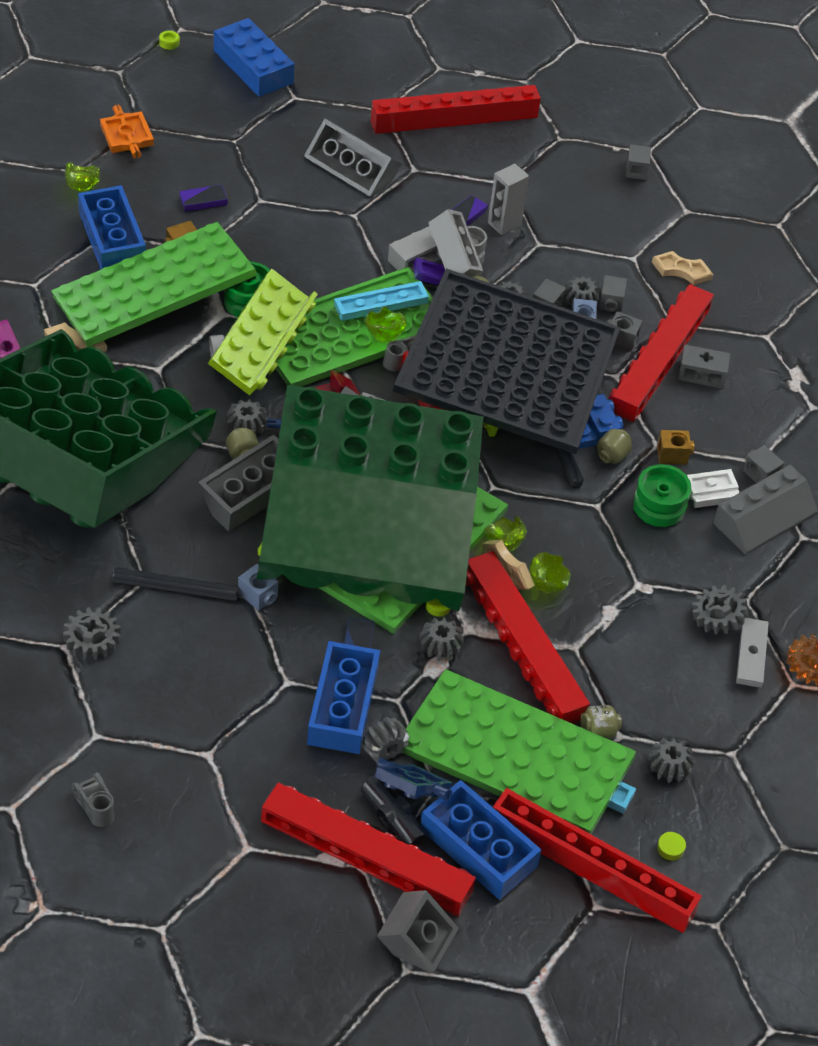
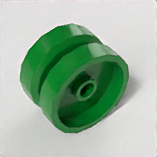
M250 261L256 270L257 276L224 289V307L236 318L239 317L266 274L270 271L268 267L261 263Z
M657 464L643 470L638 478L637 490L633 499V509L637 516L645 523L657 527H668L680 522L686 513L691 494V482L688 476L680 469L671 465Z

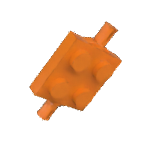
M115 105L113 106L114 116L100 119V126L112 153L130 150L133 158L136 159V155L137 158H140L142 154L139 148L154 146V138L142 111L123 113L121 105H118V108Z

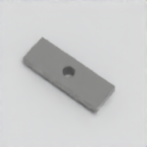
M744 617L745 623L741 625L736 683L762 688L769 622Z

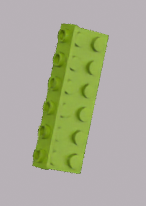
M271 269L208 364L248 395L255 389L260 391L268 381L265 376L267 374L270 375L277 367L276 359H281L287 351L286 343L290 344L296 337L295 329H299L306 321L305 313L309 314L315 307L314 299L318 294L314 291L308 297Z

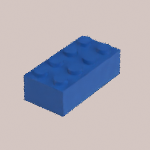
M249 18L214 31V52L258 97L294 83L295 63Z
M122 185L78 193L79 214L100 270L146 251V244Z
M328 641L308 725L307 745L360 754L379 669L380 650Z
M460 780L450 788L453 793L449 800L446 801L439 797L422 812L420 825L434 843L472 876L476 877V880L496 898L501 900L538 867L541 849Z

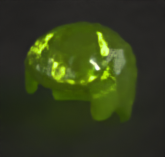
M68 162L65 168L66 183L70 188L79 192L92 190L100 181V167L96 168L95 165L88 167L73 165V162Z
M386 306L382 307L377 313L370 311L365 319V324L371 335L382 343H389L398 339L404 332L407 322L403 314L392 312Z
M518 516L514 517V522L506 517H502L485 527L483 532L487 540H502L510 552L517 549L525 540L526 526Z
M540 552L533 558L529 573L538 590L555 593L566 589L570 582L571 572L563 565L562 556Z

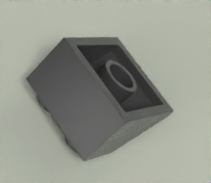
M427 890L403 892L377 937L394 956L429 973H434L459 928Z

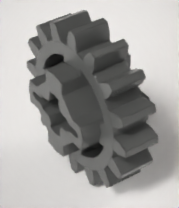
M723 585L721 589L717 590L716 586H712V591L709 592L704 589V596H696V602L692 604L693 618L697 620L698 627L704 626L705 632L714 629L715 634H718L719 630H723L725 634H728L729 628L735 631L738 630L737 623L744 625V617H748L747 599H744L742 592L736 594L735 587L726 590V585Z
M87 607L86 613L78 610L77 617L69 616V623L64 624L63 638L64 642H66L67 650L73 649L74 656L82 653L84 660L89 655H92L94 660H97L98 654L107 657V650L115 651L116 644H120L121 629L117 623V618H111L109 611L102 614L101 608H97L95 612H92L90 607Z

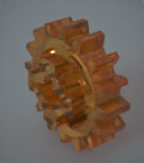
M811 633L809 639L805 635H801L800 641L795 639L788 650L787 664H792L790 672H798L797 679L805 677L807 684L814 680L818 686V639L814 633Z

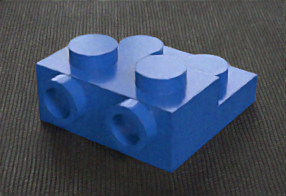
M604 394L596 396L578 449L597 445V442L610 429L623 430L622 418L615 416L613 401L611 399L607 400Z

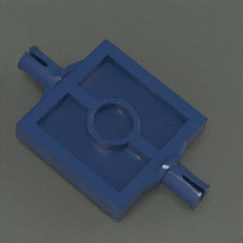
M383 757L377 761L375 778L385 782L384 785L388 788L400 789L405 792V796L413 799H420L421 796L426 795L430 797L439 796L447 801L452 797L453 792L450 788L453 783L414 764L401 765L396 762H390Z

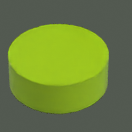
M164 31L159 35V45L164 49H175L180 45V36L174 31Z
M438 599L426 602L427 611L434 616H445L451 610L441 604Z
M675 832L662 834L657 845L658 853L664 859L671 861L680 859L686 848L684 838Z

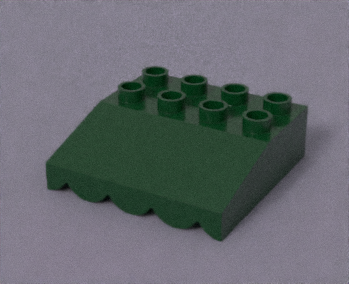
M60 329L0 358V482L14 483L30 492V497L35 502L43 505H54L70 514L71 520L75 524L86 528H95L153 492L211 436L217 410L203 408L193 412L189 400L177 389L166 387L155 392L150 380L142 371L133 367H124L115 371L112 361L105 352L96 347H85L77 351L71 337L64 330Z
M287 384L256 579L269 580L285 575L291 582L309 588H320L336 583L342 590L359 596H371L387 591L393 598L410 604H421L438 599L445 607L459 611L465 592L473 528L483 416Z

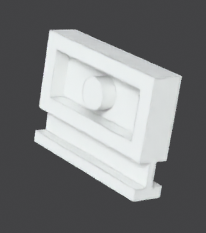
M731 469L687 475L691 482L690 498L694 501L695 508L719 505L739 493V486Z

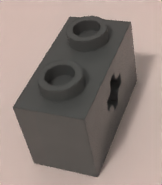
M685 345L678 380L724 389L731 353Z

